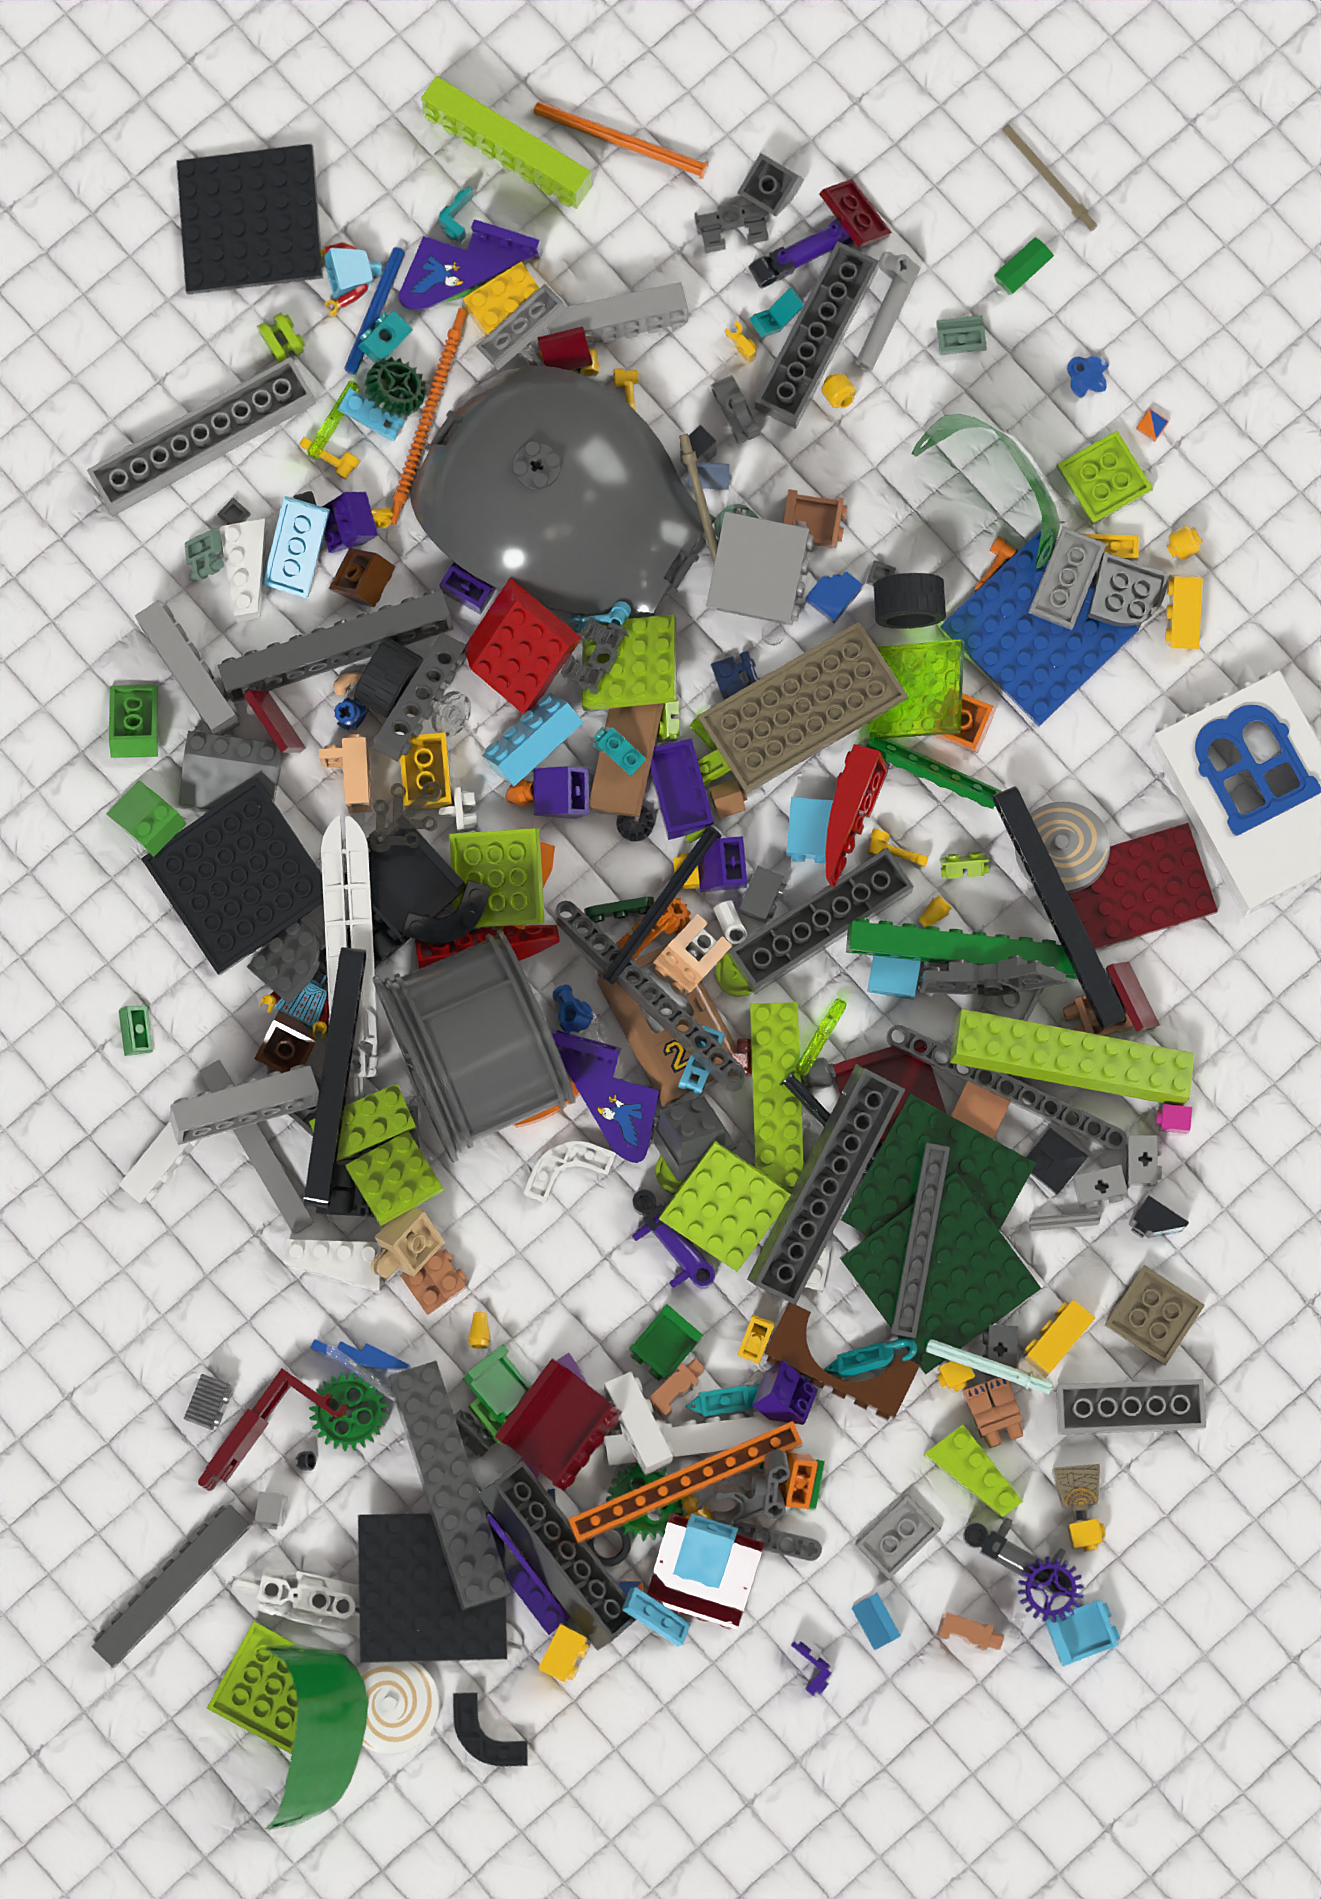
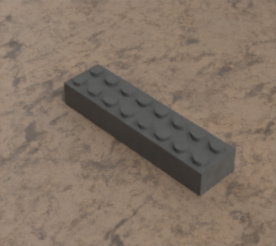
M837 241L755 399V410L790 427L797 428L878 271V260Z
M886 848L841 877L835 887L827 886L730 949L728 956L755 995L846 936L848 924L855 921V918L872 919L912 893L914 886L889 849Z
M523 1460L507 1470L478 1494L597 1651L616 1639L637 1620L622 1610L627 1598L626 1594L585 1541L580 1544L577 1543L567 1517Z

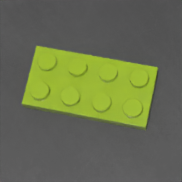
M398 1084L345 1105L337 1162L395 1138L406 1131L416 1129ZM315 1119L309 1121L313 1132Z

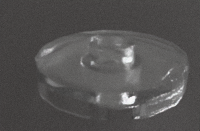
M529 343L517 353L529 366H545L536 356L538 352Z
M451 691L442 696L432 712L431 723L436 733L445 732L446 737H452L462 731L465 727L463 723L465 720H469L471 715L470 699L458 691Z

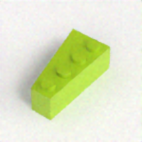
M963 1424L923 1455L1001 1518L1023 1502Z

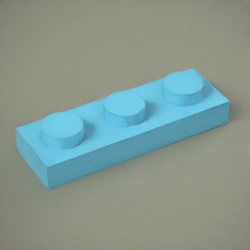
M631 1588L622 1610L677 1647L683 1645L691 1624L638 1588Z

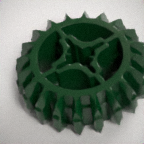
M393 357L387 360L383 358L379 363L373 364L366 374L364 385L366 386L365 393L370 395L368 401H374V408H381L382 414L389 412L390 418L395 414L398 418L404 415L408 417L412 412L418 411L424 402L427 390L425 389L426 382L421 380L423 374H417V367L411 368L409 361L404 364L401 358L396 361Z

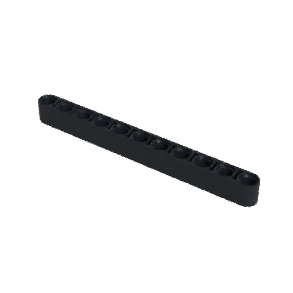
M1013 786L993 795L994 805L1099 1025L1105 1029L1125 1020L1126 1016L1123 1007L1016 786Z
M341 947L304 1194V1206L328 1209L331 1203L366 964V950Z

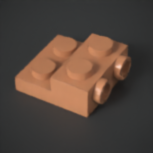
M439 1248L414 1277L405 1272L400 1275L427 1315L467 1288L464 1284L467 1278L460 1268L455 1271L450 1264L454 1260L446 1249L441 1251Z

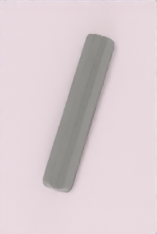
M1099 1212L1043 1216L1029 1219L1030 1231L1100 1224Z

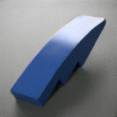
M314 1339L310 1347L312 1350L333 1359L361 1367L404 1371L411 1367L409 1364L367 1343L363 1351L340 1341L337 1349H334Z

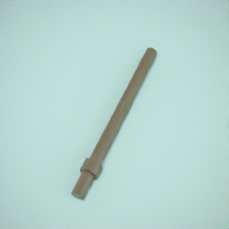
M1007 124L1002 129L1005 135L1072 209L1071 213L1077 220L1080 219L1091 232L1095 230L1098 225L1088 215V210L1082 203L1079 204L1013 128Z
M686 433L679 435L683 450L682 459L688 468L714 566L718 544L695 462L697 461L696 453L692 451L689 436Z

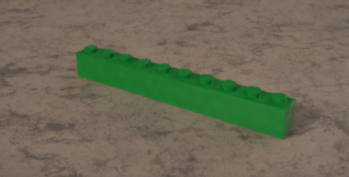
M855 918V921L848 924L846 953L948 964L953 960L963 959L967 963L977 965L997 964L998 961L1007 960L1009 956L1017 955L1026 961H1040L1042 965L1056 967V970L1066 974V978L1077 979L1062 945L1056 944L1055 940L1045 939L1042 942H1033V938L1019 937L1016 940L1009 939L1010 936L1005 934H996L995 937L986 936L985 932L974 931L972 934H964L961 929H949V932L940 931V928L936 926H926L925 929L916 928L915 924L910 923L894 926L891 921H879L877 924L869 923V919Z

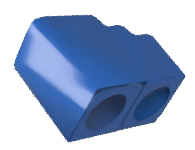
M844 572L842 576L835 574L831 578L829 576H822L808 593L805 601L835 624L861 592L863 584L848 572Z

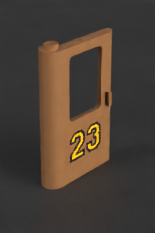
M667 945L634 960V962L640 968L653 963ZM605 971L601 972L596 982L653 1089L659 1090L658 1099L662 1106H668L681 1099L685 1094L693 1091L688 1088L684 1090L678 1087L691 1054L666 1030L653 1033L637 1002L616 982L614 984L606 982L603 979ZM700 981L686 997L693 1010V1016L691 1017L701 1027L704 1025L725 1033L721 1046L742 1065L743 1058L702 981ZM679 1025L677 1027L683 1032L689 1030L686 1025ZM716 1057L714 1064L723 1063L722 1059ZM692 1073L690 1079L698 1082L700 1076ZM709 1074L706 1084L715 1080L716 1078Z

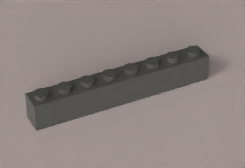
M231 1505L227 1507L221 1506L214 1513L215 1519L210 1525L205 1523L196 1532L198 1537L192 1543L188 1541L179 1550L181 1555L175 1561L171 1558L162 1567L164 1572L158 1578L154 1576L145 1585L147 1590L141 1596L136 1594L128 1602L129 1608L123 1614L119 1612L110 1621L112 1626L106 1632L101 1630L94 1637L93 1641L95 1643L91 1647L111 1667L115 1668L252 1527Z

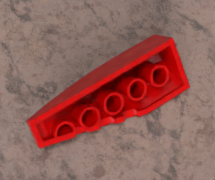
M855 744L851 752L849 751L846 755L843 773L840 772L838 775L837 789L827 828L825 852L826 879L832 887L836 886L847 864L846 854L852 853L855 848L856 834L861 835L864 829V825H862L864 817H870L889 770L880 751Z
M527 925L524 929L504 926L502 930L518 961L538 954L560 942L557 925ZM491 926L481 927V930H471L460 939L442 944L427 943L415 939L419 969L486 941L485 935L487 934L495 937V931L497 930H491Z

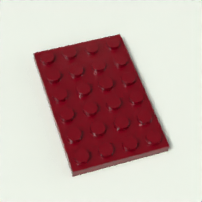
M1189 823L1110 846L1109 860L1101 876L1087 888L1069 893L1070 899L1095 950L1218 912Z

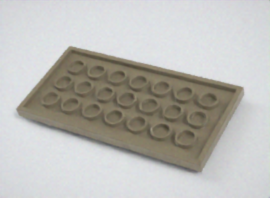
M860 621L699 714L698 719L728 764L745 794H748L908 700V695Z

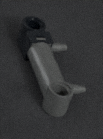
M1006 1518L998 1532L992 1531L990 1535H988L986 1527L982 1524L973 1523L966 1527L963 1532L965 1544L971 1548L981 1547L980 1554L992 1561L998 1562L1022 1576V1571H1026L1029 1574L1032 1572L1027 1567L1029 1563L1035 1568L1038 1567L1036 1564L1038 1557L1005 1538L1013 1520ZM972 1529H978L982 1533L980 1542L975 1543L970 1540L969 1532ZM1060 1548L1054 1555L1051 1563L1054 1564V1559L1057 1556L1060 1557L1059 1565H1061L1066 1551ZM1051 1569L1041 1570L1032 1581L1045 1583L1049 1578ZM1058 1571V1577L1065 1581L1064 1588L1070 1590L1068 1579L1063 1573ZM1052 1582L1049 1586L1041 1587L1050 1594L1062 1592L1054 1589Z

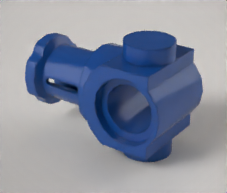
M347 697L343 702L336 705L334 717L338 720L337 724L346 731H349L350 728L357 730L369 711L364 708L365 705L356 701L355 698L352 700Z
M565 984L557 987L553 991L552 997L560 1005L558 1019L561 1029L568 1034L572 1031L579 1033L582 1030H586L594 1018L590 1005L585 1001L581 1002L578 998H574L570 985Z

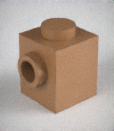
M736 779L709 788L713 806L719 819L746 811L744 801L748 800L747 795L742 787L739 788Z

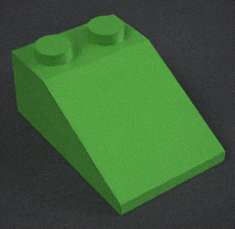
M157 685L110 686L109 747L111 758L158 757Z
M140 780L106 813L153 857L186 824L174 808Z

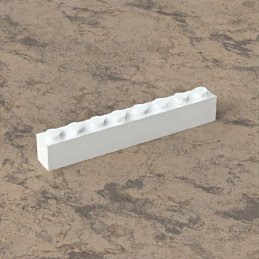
M754 1412V1417L744 1418V1414L729 1416L730 1420L720 1421V1417L705 1419L706 1423L696 1424V1420L681 1422L682 1426L673 1428L672 1423L662 1424L664 1429L662 1435L665 1441L669 1440L675 1452L673 1458L723 1452L787 1423L769 1420L762 1413ZM794 1424L801 1438L799 1424ZM622 1430L610 1431V1436H605L609 1467L637 1463L638 1461L631 1450L633 1442L626 1441Z

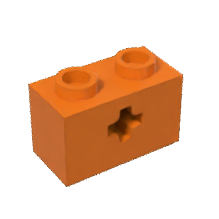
M788 1452L786 1457L790 1476L786 1481L780 1483L785 1507L809 1509L818 1462L810 1454Z

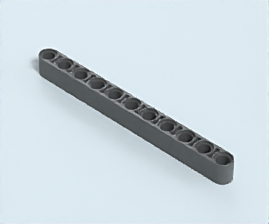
M567 900L558 903L555 910V922L558 927L606 971L611 964L610 962L615 959L621 949L574 903ZM569 912L572 916L564 918L560 913ZM586 928L588 932L580 934L577 932V929ZM595 944H602L605 948L603 950H596L593 946ZM631 959L615 982L727 1090L738 1091L741 1089L746 1074L743 1066ZM629 976H635L638 978V981L632 983L629 982L627 978ZM647 992H651L655 995V997L653 999H648L644 997V994ZM667 1008L672 1011V1014L664 1015L660 1011ZM679 1025H686L689 1030L683 1032L677 1027ZM697 1041H702L706 1044V1046L704 1048H698L694 1045V1043ZM718 1057L722 1059L723 1063L714 1064L711 1059ZM737 1074L740 1079L732 1081L728 1075Z
M895 1025L887 1032L886 1039L890 1046L965 1082L968 1081L1011 1101L1010 1103L1109 1150H1117L1126 1144L1127 1136L1122 1129L1004 1073L969 1067V1071L965 1074L960 1073L957 1070V1064L950 1063L951 1048L902 1025ZM894 1030H900L904 1034L903 1042L897 1043L893 1041L892 1032ZM916 1040H921L926 1044V1049L923 1053H917L914 1050L913 1045ZM941 1050L947 1054V1061L945 1063L936 1061L935 1054L937 1051ZM981 1071H986L990 1074L991 1079L988 1084L980 1082L978 1076ZM1003 1081H1007L1012 1085V1092L1010 1094H1004L1001 1091L1000 1085ZM1028 1091L1033 1094L1034 1101L1032 1104L1028 1105L1023 1102L1022 1094ZM1046 1102H1052L1055 1105L1056 1110L1053 1115L1045 1113L1044 1104ZM1068 1112L1076 1114L1077 1122L1075 1125H1070L1066 1122L1065 1117ZM1090 1122L1098 1125L1099 1131L1097 1135H1091L1087 1131V1126ZM1112 1132L1120 1136V1143L1117 1146L1112 1145L1109 1141V1135Z

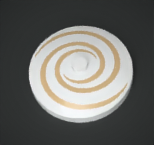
M417 1662L363 1663L357 1669L364 1681L368 1696L367 1724L362 1745L375 1752L397 1754L411 1750L421 1744L433 1730L440 1709L438 1689L429 1672Z

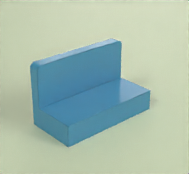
M878 1593L852 1607L874 1650L901 1637Z

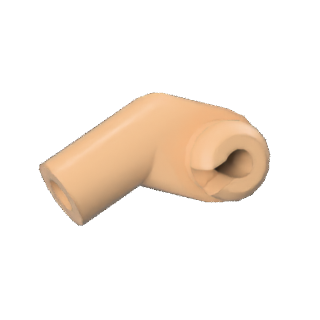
M363 672L343 673L334 681L333 688H335V694L338 696L345 695L348 686L358 684Z

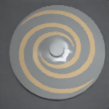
M1054 802L1041 806L1030 814L1068 894L1087 888L1101 876L1109 860L1110 840L1104 823L1092 810L1073 802ZM1015 849L1018 866L1024 877L1032 883Z

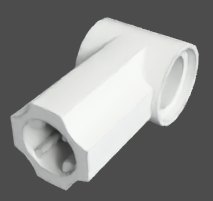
M732 900L722 902L713 908L726 940L733 945L731 949L747 939L746 929L740 921ZM738 932L743 937L739 941H733L730 939V935Z

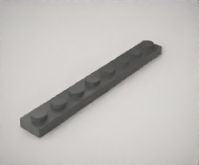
M925 1142L891 1334L916 1338L950 1151L949 1146Z

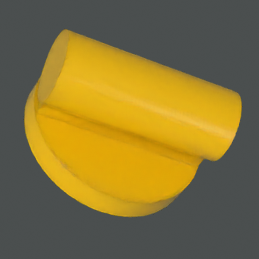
M390 507L371 509L376 528H386L391 524L390 518L394 515Z

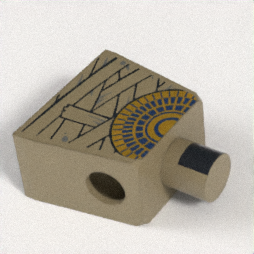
M1100 1464L1053 1468L1052 1474L1062 1508L1073 1507L1074 1521L1089 1520L1087 1505L1098 1504Z

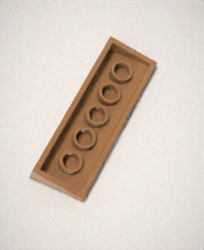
M664 703L609 708L605 728L613 727L646 760L630 776L607 754L600 751L589 800V808L600 814L640 817Z

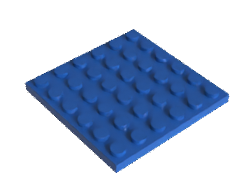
M1041 530L940 626L1038 727L1140 630L1136 625L1120 627L1087 617L1095 585L1093 582L1090 584L1072 630L1028 613L1048 565L1047 562L1040 568L1036 567ZM1048 548L1046 549V551H1045V553H1044V555H1043V558H1044V556L1046 555V553H1047V551H1048Z

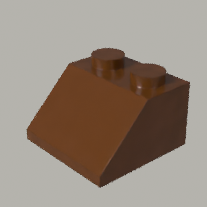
M349 548L328 589L361 605L375 607L381 599V594L387 582L390 581L396 566L377 553Z
M279 1010L254 1059L276 1071L285 1073L290 1071L292 1067L305 1065L317 1039L300 1020Z

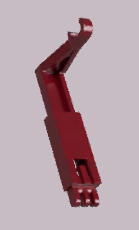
M281 1368L252 1410L247 1409L206 1466V1470L199 1478L198 1484L207 1491H212L220 1480L227 1483L269 1423L266 1420L290 1387L336 1418L344 1416L348 1406L344 1404L341 1405L338 1411L332 1410L328 1406L332 1400L330 1393L322 1397Z

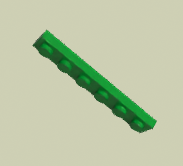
M876 733L872 734L866 745V748L880 751L883 759L893 766L905 769L919 778L927 779L939 787L949 789L961 797L971 799L983 807L994 809L993 795L1002 792L997 788Z

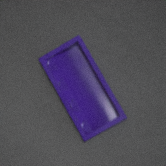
M692 738L654 747L650 773L668 840L705 829L706 825H713L714 821Z

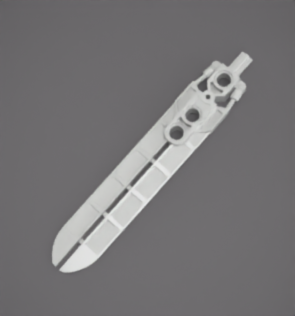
M341 816L335 817L329 824L321 845L329 1023L341 947L348 948L347 925H350L351 948L366 950V964L351 1060L352 1063L353 1060L358 1059L361 1063V1068L359 1071L353 1072L350 1067L349 1074L350 1102H355L364 1098L363 1078L375 1077L378 1074L379 1058H376L379 1045L376 989L372 977H375L368 844L359 824L352 817L345 816L346 849H343ZM343 854H346L348 885H345ZM345 890H348L350 920H347ZM364 1042L373 1044L372 1057H369V1053L362 1048Z
M270 1567L265 1568L261 1581L243 1576L237 1577L235 1590L258 1595L256 1608L259 1611L271 1616L276 1614L290 1621L359 1636V1613L355 1612V1607L359 1608V1585L300 1571H284V1568ZM295 1576L298 1580V1586L291 1589L287 1581L277 1578ZM270 1584H275L279 1588V1592L275 1597H268L265 1594V1589ZM317 1595H323L326 1598V1605L322 1608H316L313 1605V1598ZM341 1600H346L350 1603V1610L345 1614L339 1613L336 1609L337 1603ZM291 1601L293 1608L286 1614L276 1610V1606L271 1604L282 1606ZM506 1622L507 1642L522 1645V1638L519 1633ZM507 1647V1660H474L472 1662L488 1665L500 1664L512 1660L519 1655L521 1650Z

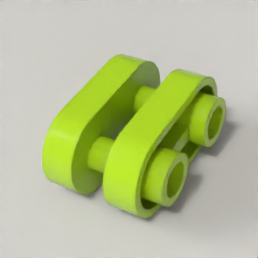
M282 313L275 315L273 319L276 324L270 327L266 322L257 326L259 333L277 363L287 359L285 354L291 351L295 356L304 352L303 347L306 344L300 334L295 335L292 327H294V324L288 314L285 316ZM279 332H281L282 336L287 342L282 346H280V344L274 336Z

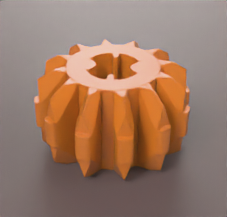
M681 897L673 899L656 923L660 927V932L665 930L668 935H676L691 921L689 918L691 912L686 909L687 904L681 902Z

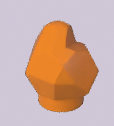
M522 779L515 786L510 784L505 795L507 802L523 808L533 803L534 781L530 782Z

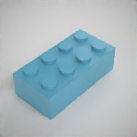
M549 693L542 696L532 710L526 711L520 717L519 722L507 728L503 736L497 742L491 743L486 748V752L481 756L499 777L515 786L584 722L566 701Z

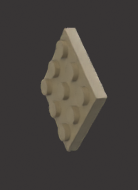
M1144 1265L1104 1326L1165 1366L1205 1305Z

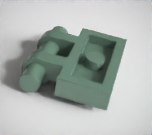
M211 529L185 542L186 565L192 566L193 571L189 574L191 581L204 580L208 574L214 575L224 567L222 559L216 560V555L222 553L220 530Z

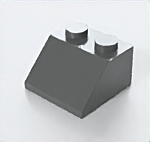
M760 153L737 193L777 217L793 200L805 179Z

